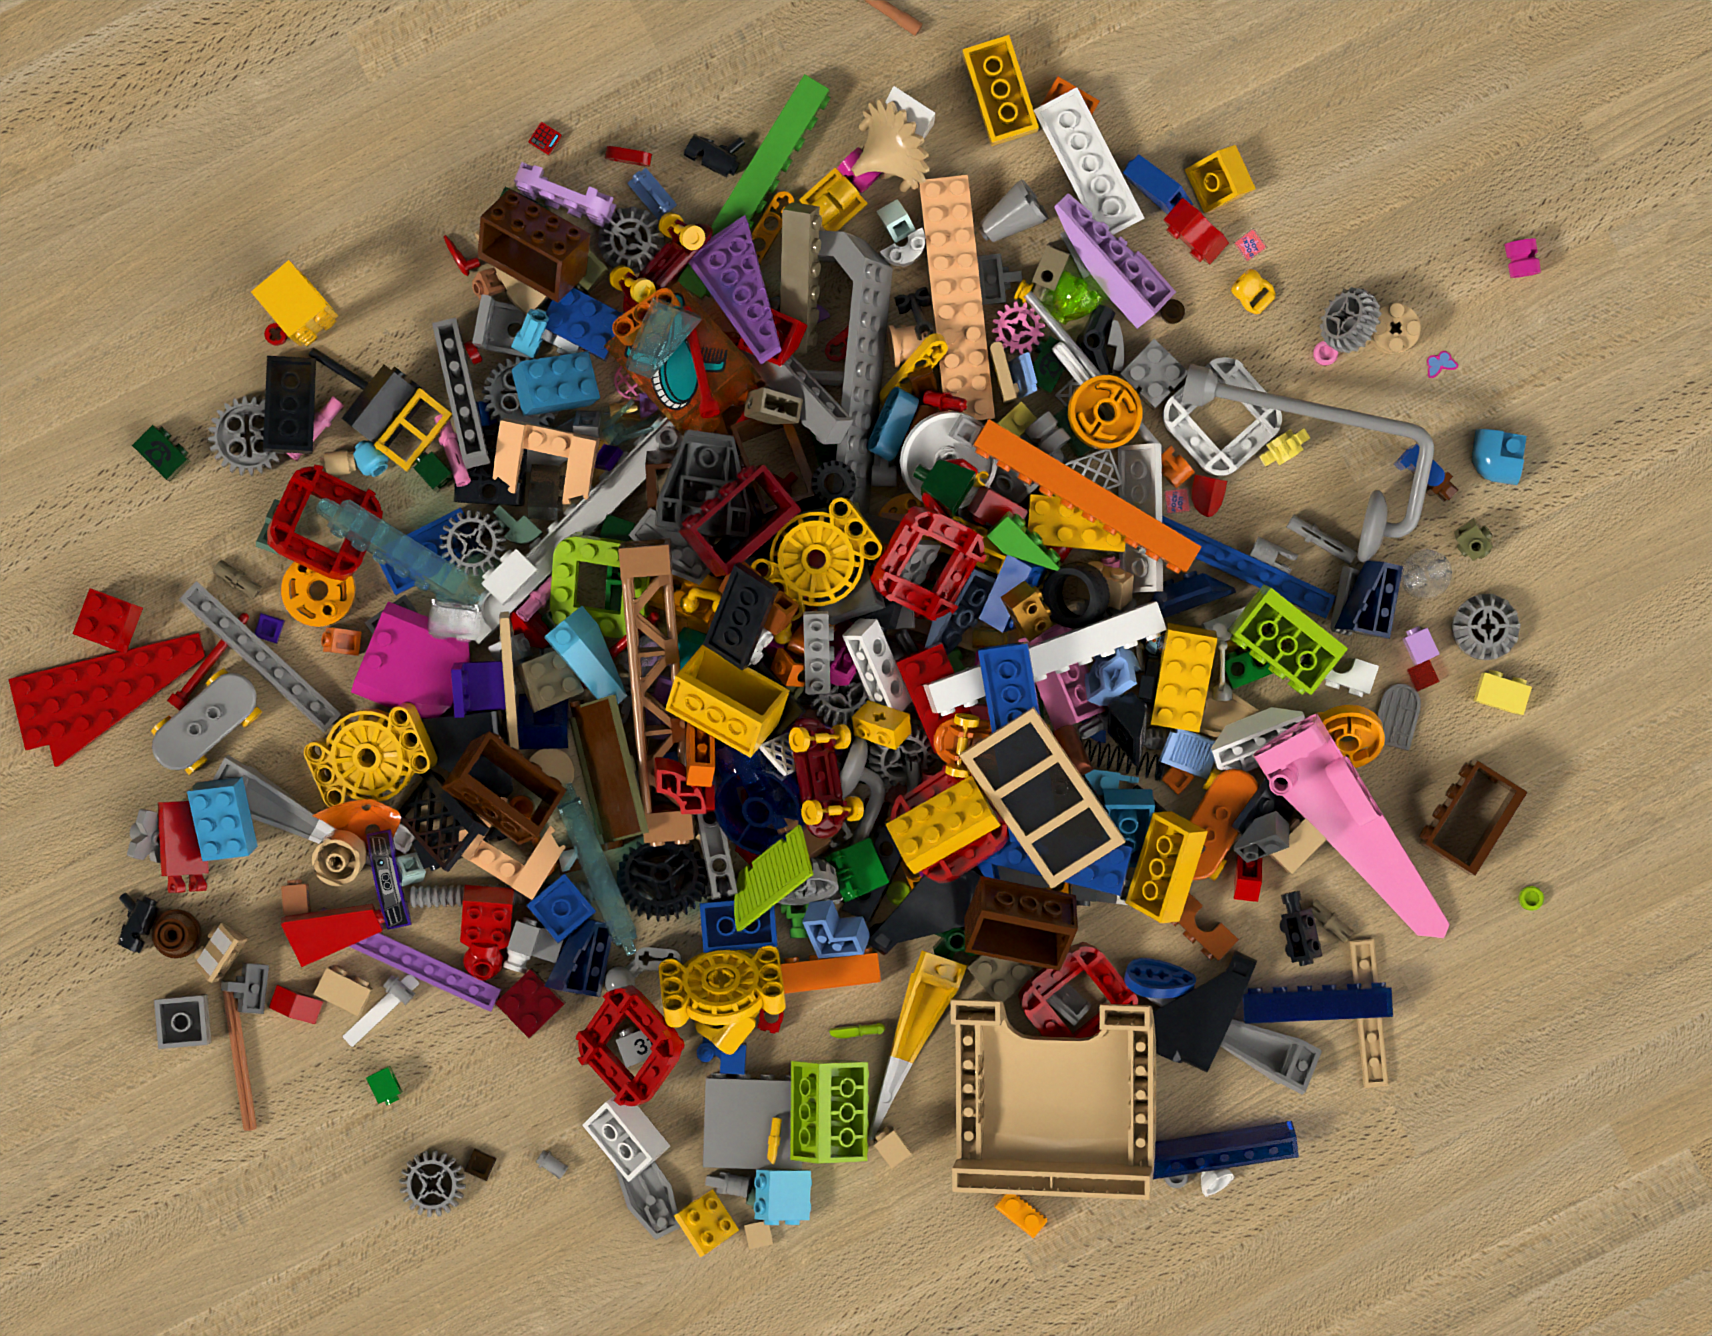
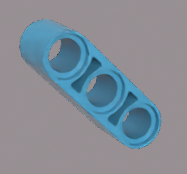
M899 387L891 390L868 441L867 449L887 461H892L896 457L917 410L918 398Z

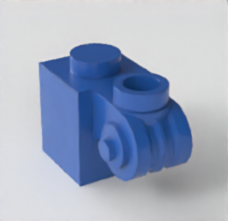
M703 1037L702 1044L697 1049V1057L703 1062H709L715 1055L721 1061L720 1073L745 1075L747 1044L742 1043L733 1054L729 1055L722 1052L710 1040Z

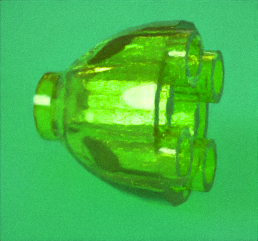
M1064 270L1053 292V310L1050 314L1056 320L1066 325L1069 321L1077 320L1090 314L1104 297L1095 290L1091 291L1088 289L1089 284L1082 278L1075 277L1067 270Z

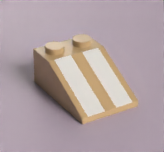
M221 923L219 926L214 925L207 936L210 938V941L206 947L202 945L194 956L197 959L194 966L211 983L224 978L249 939L226 923Z

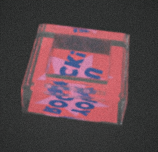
M1254 228L1233 242L1247 262L1268 248Z
M1188 487L1164 490L1166 515L1191 512Z

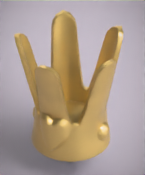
M637 396L621 403H610V412L603 414H610L612 423L619 422L620 420L640 422L641 418L639 415L626 414L638 409L639 402H630L635 400Z

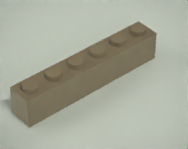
M792 202L783 209L780 313L808 325L800 345L795 351L807 354L817 345L819 338L818 332H816V323L819 319L817 299L820 294L817 280L821 265L818 262V253L821 249L819 229L821 228L822 217L819 215V206Z

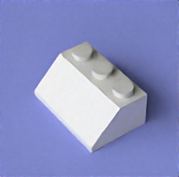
M615 1095L606 1101L583 1124V1127L629 1182L659 1158L670 1145L638 1106H620L613 1101L617 1096Z

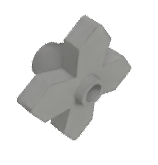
M141 808L139 809L136 822L130 828L132 841H130L127 856L144 860L149 855L150 861L161 863L157 812Z

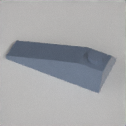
M975 566L954 602L959 607L953 614L949 612L940 618H936V621H932L925 647L941 641L948 656L962 641V634L970 626L974 628L978 623L977 618L981 615L997 578Z

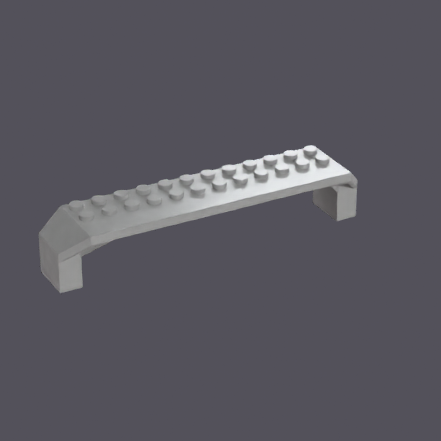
M819 231L821 249L818 253V261L838 262L853 281L841 407L853 419V422L842 442L837 444L836 461L849 465L852 471H854L857 480L856 490L849 500L852 503H859L860 513L868 522L872 486V464H874L875 454L867 449V444L879 414V393L882 384L893 268L864 239L846 232ZM834 473L833 493H836L842 489L843 479L839 474ZM863 526L862 528L850 531L854 535H860L863 531Z

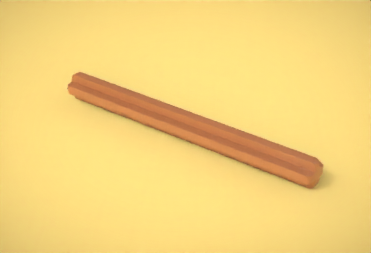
M222 991L244 1131H251L257 1128L240 1013L237 1012L238 999L234 998V992Z

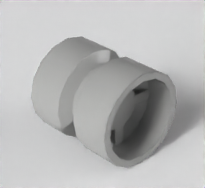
M1048 411L1034 421L1025 432L1033 442L1038 441V449L1051 456L1065 445L1071 437L1063 427H1057L1058 421Z

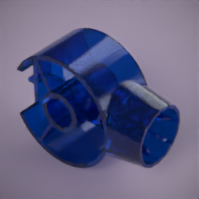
M717 741L715 743V763L722 782L715 794V815L725 835L740 848L761 855L769 846H772L781 838L786 842L785 835L791 830L781 834L777 832L778 829L788 826L784 818L798 820V825L802 826L804 832L807 826L801 814L802 803L796 771L784 777L759 748L750 758L722 741ZM775 754L776 759L782 761V757ZM786 759V763L793 765L791 760ZM737 775H739L741 783L749 796L743 805H741L737 795ZM772 823L774 829L767 828V826Z

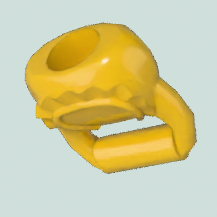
M1248 269L1231 287L1232 294L1240 300L1242 306L1248 312L1253 314H1261L1275 299L1276 295L1273 285L1263 279L1254 269ZM1263 288L1268 289L1269 291L1252 307L1250 302L1254 300Z

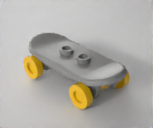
M222 668L205 683L208 687L172 718L167 716L151 730L154 735L152 751L157 762L170 770L185 769V772L190 776L208 761L204 755L239 724L246 728L254 722L263 712L258 706L255 708L257 700L255 687L245 676L238 673H228L225 668Z

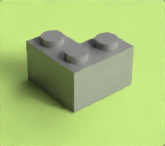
M523 917V920H517L507 949L556 963L565 939L558 944L545 927L539 926V921L533 918Z

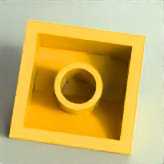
M1236 145L1218 150L1184 169L1204 214L1237 200L1256 189Z

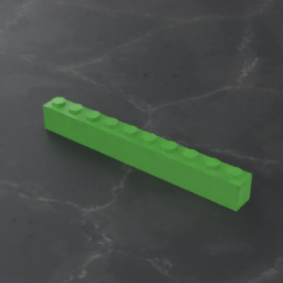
M804 74L711 226L713 228L712 237L744 215L748 219L750 230L754 226L752 219L756 212L761 214L767 204V201L764 199L769 192L774 193L780 183L777 179L782 171L786 173L793 160L790 157L794 150L800 151L806 140L803 138L807 129L812 131L818 121V118L815 117L820 108L825 110L830 102L831 97L828 96L830 89ZM688 263L678 279L677 285L701 300L705 296L709 298L711 296L710 292Z

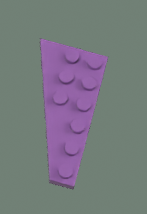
M744 215L711 237L707 244L688 263L759 363L763 364L782 350L748 219Z

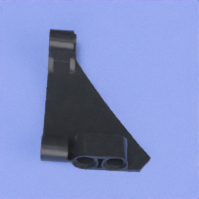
M500 709L466 714L462 718H455V716L421 718L437 754L436 765L450 773L469 743L487 732L496 733L507 744L502 710ZM400 715L403 720L407 721V718ZM410 733V740L413 743H417L416 735ZM480 754L479 759L468 774L497 796L507 798L513 792L512 777Z
M971 869L954 881L937 883L924 874L892 914L882 923H876L869 929L870 937L867 944L882 955H886L897 943L942 933L953 928L964 927V917L981 876Z
M1235 950L1229 966L1223 973L1153 1011L1156 1054L1176 1063L1185 1062L1207 1073L1243 997L1257 960Z

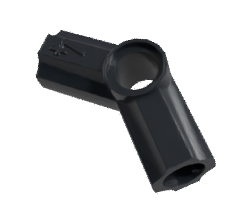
M1097 303L1083 332L1078 335L1076 344L1102 375H1108L1113 372L1104 348V337L1116 313L1111 308ZM1089 335L1094 339L1093 347H1090L1087 343Z

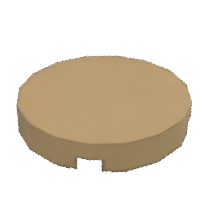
M545 748L531 756L529 762L538 764L545 774L558 779L562 783L561 786L565 789L570 788L574 780L575 768L572 759L567 753L557 748Z

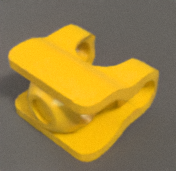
M759 1011L745 1020L729 1025H709L696 1020L694 1025L698 1033L710 1040L722 1052L730 1055L738 1049L755 1028V1017L759 1014Z

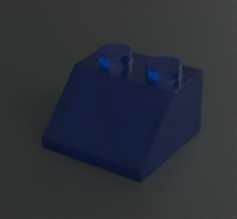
M519 694V749L569 748V699L533 713L526 694Z

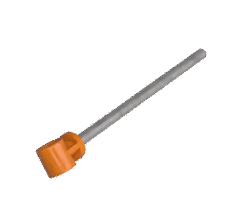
M1032 291L1024 296L1027 302L1060 341L1066 345L1092 378L1102 375ZM1141 421L1137 431L1147 444H1160ZM1161 445V460L1164 466L1162 474L1177 489L1195 472L1181 455L1174 457L1172 453L1175 449L1172 445L1165 449Z

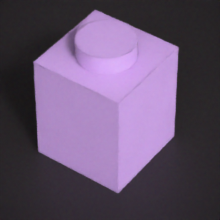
M1420 626L1406 631L1408 636L1402 638L1414 665L1440 655L1428 628L1421 630Z

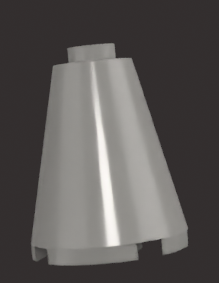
M1021 179L980 221L981 227L979 231L986 241L990 239L992 242H996L1045 223L1049 217L1043 205H1040L1037 201V196L1033 190Z

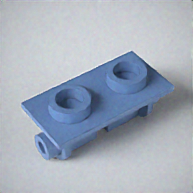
M647 168L641 172L638 171L633 175V179L627 183L658 220L677 206L675 201Z

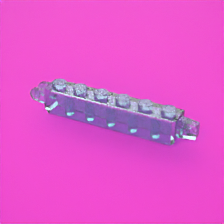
M323 498L317 504V513L329 521L327 527L331 528L330 532L341 539L343 537L347 538L352 542L351 545L362 552L366 550L373 555L372 558L382 565L387 563L394 568L393 571L403 578H411L415 581L414 584L418 588L435 593V598L444 604L451 603L453 605L454 602H457L471 609L476 605L481 595L467 584L469 581L468 575L463 570L457 569L455 565L351 500L342 501L338 505L332 500Z
M572 783L566 784V789L571 800L564 803L562 799L557 805L559 817L613 944L615 943L616 946L622 944L626 955L630 956L636 953V948L632 941L637 938L636 928L580 796L577 797Z

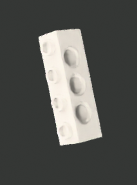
M858 619L842 636L869 699L884 706L903 711L912 702V699L877 619Z

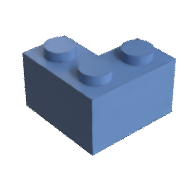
M832 900L809 902L803 924L818 958L864 955L870 932L863 916L840 918Z

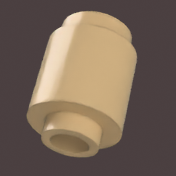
M354 451L325 452L324 458H320V465L323 466L322 471L332 476L351 474V471H357L353 456Z

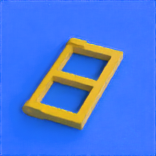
M418 388L414 396L379 440L375 442L374 446L408 472L415 464V460L427 449L453 415L429 396L424 389ZM420 399H423L443 415L427 436L405 420V417ZM400 424L422 440V443L407 462L384 445Z

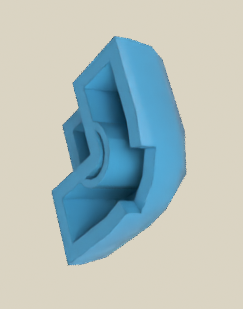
M1476 429L1472 449V463L1476 471L1486 480L1518 485L1523 470V457L1527 436L1499 430Z

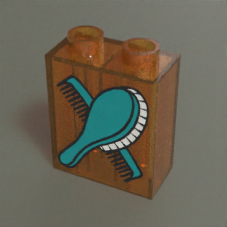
M676 282L670 290L678 298L681 307L673 318L633 345L627 346L622 344L615 335L604 347L682 437L686 430L713 433L720 424L718 416L732 404L736 407L746 404L748 392L758 389L756 383L762 377L747 357L679 282ZM671 299L666 300L662 306L669 305ZM684 306L691 308L711 397L718 402L720 413L711 418H702L699 411L702 398L681 311ZM651 313L644 315L642 320H647ZM631 327L624 329L622 335L627 334Z

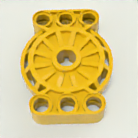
M839 497L830 503L829 513L808 512L791 519L776 534L770 550V559H757L752 563L751 567L757 571L756 568L760 562L766 563L769 567V572L766 576L762 577L772 584L775 582L781 583L784 587V593L800 605L799 613L792 618L791 621L803 616L805 605L825 606L836 603L846 597L856 587L862 577L865 559L874 560L880 557L883 553L884 545L854 504L848 498ZM839 501L846 503L848 507L847 513L843 516L838 515L835 511V505ZM819 516V520L806 522L804 517ZM798 520L799 525L792 528L789 532L785 531L792 523ZM854 521L860 522L863 526V531L860 535H854L850 531V526ZM782 535L784 539L780 544L779 551H776L777 542ZM869 541H873L878 545V552L875 555H869L865 550V546ZM818 549L825 554L826 562L823 567L815 568L809 565V554L812 550ZM856 555L860 556V561H857ZM855 567H859L858 574L854 582H852L850 579L854 574ZM845 585L849 587L842 595L836 597L837 591L841 590ZM804 596L809 597V601L805 600ZM829 596L831 599L825 602H815L816 598Z
M408 702L396 706L390 713L378 709L354 711L340 719L332 727L327 739L317 738L304 748V757L321 796L328 807L349 802L351 798L356 800L374 799L378 802L388 800L401 792L409 784L414 772L418 774L425 773L436 765L438 759L416 707ZM400 710L407 714V721L400 717ZM359 715V718L354 722L349 720V718ZM341 726V730H340L339 733L336 735V733H337L339 727ZM410 733L416 735L417 743H413L410 740ZM315 745L320 747L322 751L321 756L315 752ZM366 748L371 749L375 753V763L370 762L368 759L362 760ZM420 755L426 758L427 766L421 764L419 760ZM325 768L331 771V778L325 775ZM404 776H406L403 783L400 785V781ZM334 791H338L341 794V801L336 799ZM384 791H392V793L382 796Z
M774 946L761 947L755 956L743 950H717L708 953L702 952L688 960L684 965L675 959H666L659 964L664 1018L666 1024L670 1027L677 1028L683 1026L689 1017L703 1024L729 1025L751 1017L760 1008L769 1014H779L786 1008L779 951Z

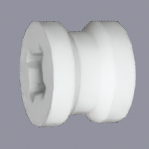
M507 950L508 959L504 961L502 967L525 974L527 971L526 963L531 957Z

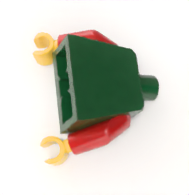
M963 458L946 459L945 461L938 459L932 469L919 464L913 474V477L923 482L921 495L924 505L952 519L973 486L977 488L985 486L980 481V477L986 479L989 476L985 471L978 472L976 467Z

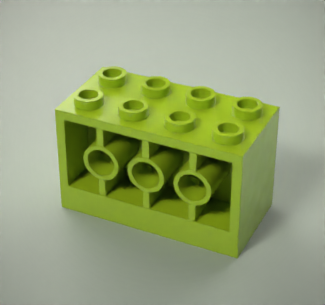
M1265 584L1227 630L1232 634L1230 639L1244 650L1246 647L1250 648L1249 654L1263 665L1266 662L1269 663L1270 667L1268 669L1282 680L1285 677L1288 678L1290 681L1287 684L1301 695L1305 692L1312 695L1348 650L1336 638ZM1269 624L1268 631L1262 633V626ZM1287 640V646L1281 648V642ZM1302 655H1306L1307 659L1305 662H1301L1300 658Z
M842 1059L791 1061L790 1160L817 1164L867 1161L869 1149L867 1143L869 1126L868 1062Z

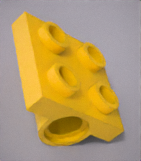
M836 168L832 169L799 199L801 204L820 207L821 226L825 231H839L868 205L852 183Z
M713 1189L689 1203L674 1215L700 1257L706 1255L739 1231Z

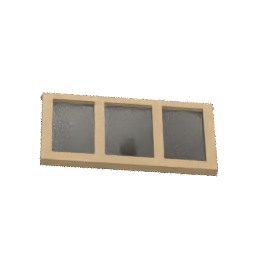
M1034 706L959 754L1050 888L1056 887L1125 843V838Z

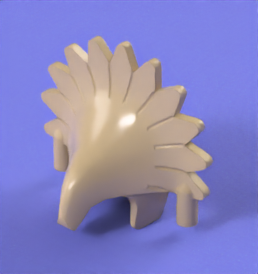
M883 98L877 100V104L874 101L868 104L870 110L863 111L865 118L859 124L861 131L865 132L869 129L868 138L862 148V154L851 168L855 176L867 172H884L880 177L881 180L896 175L904 179L899 185V189L902 192H907L910 187L913 190L919 187L918 182L921 184L926 182L923 173L928 172L929 167L923 159L929 157V154L920 147L924 142V138L921 135L915 134L916 123L914 121L907 122L905 109L898 112L893 101L886 104Z

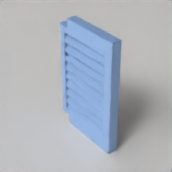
M1024 353L1009 361L1008 365L1013 384H1018V397L1022 399L1037 391V380L1030 353Z
M1175 729V732L1170 731L1159 761L1207 779L1215 761L1211 750L1215 740L1192 731Z

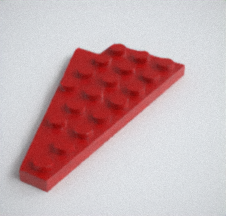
M196 633L127 650V653L118 652L8 679L25 751L49 745L54 767L61 766L204 659L206 655L201 634Z

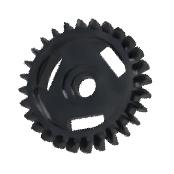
M637 841V849L629 847L630 855L623 854V861L619 862V870H617L619 895L623 898L624 904L630 906L631 912L637 909L639 917L646 913L647 920H650L653 915L656 916L657 922L660 921L661 916H665L667 921H669L670 915H675L679 919V912L682 911L687 915V907L695 909V901L701 902V894H705V886L708 883L707 870L704 859L701 858L699 851L694 850L693 844L687 847V844H675V841H667L662 846H650V843L642 845ZM669 855V856H667V857H662V858H657V859H652V860H647V861H645V859H648V858H651V857H654V856ZM660 870H664L669 875L666 879L659 880L655 877V874ZM686 875L694 876L689 888L681 894L680 891ZM639 885L652 900L641 896L634 888Z

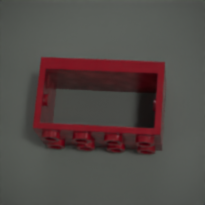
M753 464L750 467L746 466L737 473V480L732 483H726L718 490L720 493L718 497L706 500L700 506L701 511L699 513L691 514L681 522L683 527L678 532L715 577L729 575L736 563L744 562L802 511L764 464L758 466ZM755 479L779 509L721 559L697 529Z

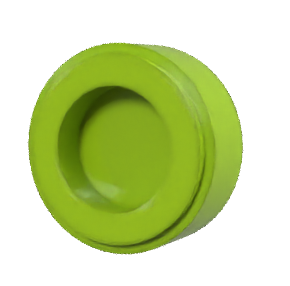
M894 881L889 885L886 894L892 904L899 905L911 890L905 882Z
M1527 886L1520 891L1518 901L1522 908L1534 911L1543 905L1544 895L1539 888Z

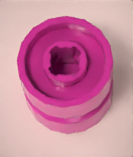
M857 147L841 162L837 170L847 179L851 178L852 185L860 193H863L883 172H867L855 176L851 168L863 152L860 147Z
M1536 238L1517 240L1504 244L1506 257L1511 259V262L1508 264L1510 278H1520L1541 273L1540 261L1535 257V254L1538 253Z

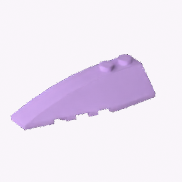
M1066 194L1054 206L1065 232L1090 274L1110 300L1137 329L1153 317L1176 293L1144 255L1139 251L1134 253L1126 246L1128 242L1121 236L1118 239L1108 231L1109 227L1104 222L1095 221L1092 218V213L1070 194Z

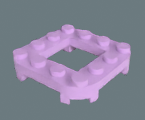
M521 162L514 182L522 196L533 201L536 200V197L545 200L544 205L558 210L559 206L568 209L567 214L580 219L582 215L589 217L590 223L600 227H604L605 223L610 222L616 204L612 203L613 197L597 192V189L590 186L586 195L549 182L548 178L543 176V168Z

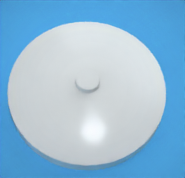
M943 411L924 418L910 431L901 450L900 468L907 488L917 499L923 502L921 495L923 482L913 477L917 466L922 464L932 469L938 459L944 461L946 459H965L976 467L978 472L985 471L988 473V478L982 479L980 477V481L988 488L990 487L996 474V464L998 461L990 456L988 459H985L975 453L977 448L973 446L969 448L948 436L960 414L984 427L980 421L962 412ZM973 486L959 508L968 506L979 488Z

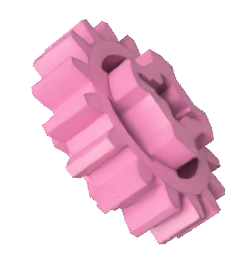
M1016 301L1013 308L1006 304L1004 306L1005 313L1002 311L997 312L1000 319H993V324L998 326L992 329V333L998 334L995 342L1002 341L1003 349L1009 347L1011 355L1014 353V350H1018L1020 355L1023 354V349L1032 352L1031 345L1039 346L1040 344L1037 337H1044V333L1040 332L1039 329L1044 328L1045 324L1038 322L1041 317L1039 315L1035 316L1033 308L1028 310L1026 302L1022 307H1019ZM1019 312L1018 316L1013 320H1005L1010 314ZM1027 315L1032 319L1035 328L1027 323ZM1017 323H1022V328L1025 329L1020 334H1015V329L1012 328ZM1002 329L1008 331L1011 336L1010 342L1004 337ZM1032 337L1027 343L1019 344L1020 339Z

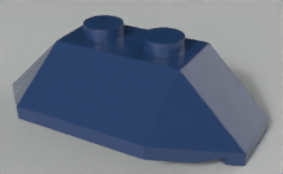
M1197 571L1182 575L1184 579L1176 583H1174L1173 579L1164 581L1163 591L1154 592L1150 602H1157L1162 617L1166 618L1236 593L1234 587L1205 573L1198 575Z

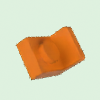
M327 627L321 639V644L324 646L323 652L359 656L362 632Z

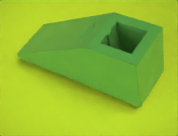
M1008 511L988 530L987 537L1004 554L1058 571L1060 569V556L1052 548L1048 550L1042 544L1043 539L1035 531L1030 532L1024 526L1026 523L1023 518L1017 513L1013 515Z

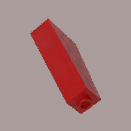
M373 903L288 915L281 918V926L301 968L382 932V923L385 922L381 910H376Z

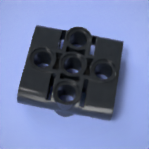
M483 429L485 442L492 436L498 438L499 430ZM487 448L489 460L495 461L496 448ZM527 449L523 450L522 471L518 478L522 483L517 484L515 494L508 491L510 486L502 482V479L498 477L494 480L493 474L486 473L484 464L473 467L468 472L470 478H478V480H471L468 485L457 487L455 482L453 502L524 506ZM488 485H493L496 488V494L492 498H485L483 495V490Z

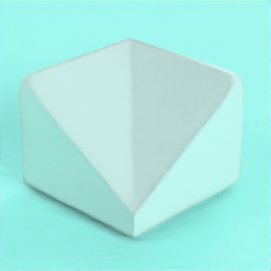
M416 852L396 857L402 886L424 880L426 871L423 869Z

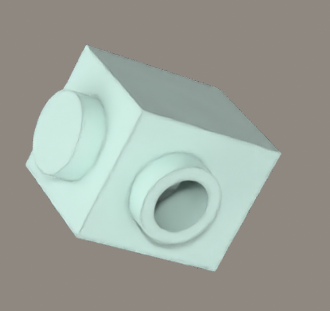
M898 199L876 211L895 243L916 231Z

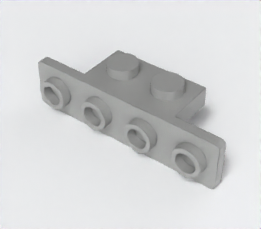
M806 611L803 613L806 694H829L830 661H834V646H829V641H834V627L829 626L828 611Z

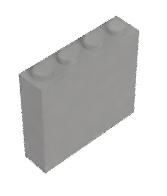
M711 1073V1077H706L703 1167L802 1170V1161L790 1160L791 1075H785V1079H775L774 1074H760V1078H750V1074L745 1073V1075L736 1074V1078L726 1077L725 1073ZM772 1117L782 1118L781 1139L773 1165L767 1159L768 1137L771 1131Z

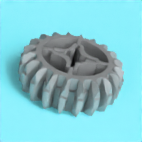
M1351 287L1349 290L1343 289L1341 294L1336 293L1335 299L1333 301L1329 300V307L1324 308L1325 315L1320 317L1323 323L1319 327L1322 329L1321 336L1325 339L1324 342L1336 351L1344 353L1357 352L1359 347H1365L1366 341L1372 340L1371 335L1373 332H1377L1375 329L1376 325L1381 323L1378 317L1382 313L1379 311L1380 305L1376 301L1377 299L1366 290Z
M467 510V518L464 519L462 513H458L459 522L450 518L449 521L454 526L452 528L448 526L443 527L449 534L448 536L440 535V539L447 540V544H441L439 548L448 549V552L442 554V558H452L447 563L449 567L457 563L455 572L459 573L462 567H464L465 576H469L470 569H473L474 576H479V568L482 569L484 574L488 571L486 565L489 564L494 569L496 568V564L492 560L496 558L500 561L501 556L497 555V551L505 552L506 548L499 546V543L506 542V538H498L497 535L503 533L504 530L503 528L494 529L498 524L497 520H493L490 524L488 523L491 515L486 514L481 519V511L477 510L475 517H472V511ZM470 523L479 524L477 529L475 528L471 534L466 535L458 531L464 525ZM485 528L491 533L492 549L482 543ZM454 537L459 539L464 546L460 559L454 552ZM462 537L471 538L472 540L473 537H477L476 542L484 549L482 550L478 547L476 549L473 547V550L468 549L470 545ZM475 552L487 555L484 560L478 563H466Z
M858 671L849 685L836 686L833 684L832 690L826 695L809 694V701H812L811 708L816 710L817 717L824 715V723L832 720L833 726L837 725V722H842L846 726L847 722H850L853 725L852 716L864 704H867V700H870ZM861 695L862 699L860 702L852 707V700L856 699V696Z
M915 723L911 725L912 733L896 750L876 743L868 745V750L870 751L868 754L869 767L886 784L890 782L891 785L896 786L899 782L901 785H905L907 780L905 759L908 756H915V761L917 756L921 757V771L928 770L926 763L932 762L930 754L933 753V748L928 736Z
M437 1150L433 1151L432 1158H430L428 1151H424L423 1160L416 1154L414 1159L417 1164L409 1160L406 1164L411 1170L402 1169L401 1171L403 1175L408 1176L407 1178L399 1179V1183L407 1184V1187L400 1189V1193L408 1192L409 1194L403 1201L408 1202L412 1199L413 1203L409 1208L413 1210L416 1205L420 1206L418 1210L419 1215L424 1212V1209H427V1217L432 1216L433 1210L436 1211L438 1217L441 1216V1208H444L445 1212L449 1213L451 1212L449 1203L454 1207H457L459 1204L454 1197L462 1199L464 1196L458 1189H465L466 1184L459 1183L458 1180L465 1179V1174L457 1175L456 1173L462 1169V1166L458 1165L453 1168L452 1164L456 1159L453 1157L449 1162L445 1161L448 1155L445 1152L442 1154L441 1159L438 1158ZM426 1164L442 1166L435 1174H430L426 1170L423 1171L420 1167ZM447 1172L452 1179L451 1193L446 1191L447 1189L442 1183L443 1177ZM415 1174L419 1176L423 1184V1188L418 1195L413 1187ZM440 1174L441 1176L436 1183L438 1189L435 1190L433 1187L432 1190L429 1189L425 1193L429 1185L427 1179L430 1178L432 1180ZM431 1193L445 1199L440 1203L423 1201Z

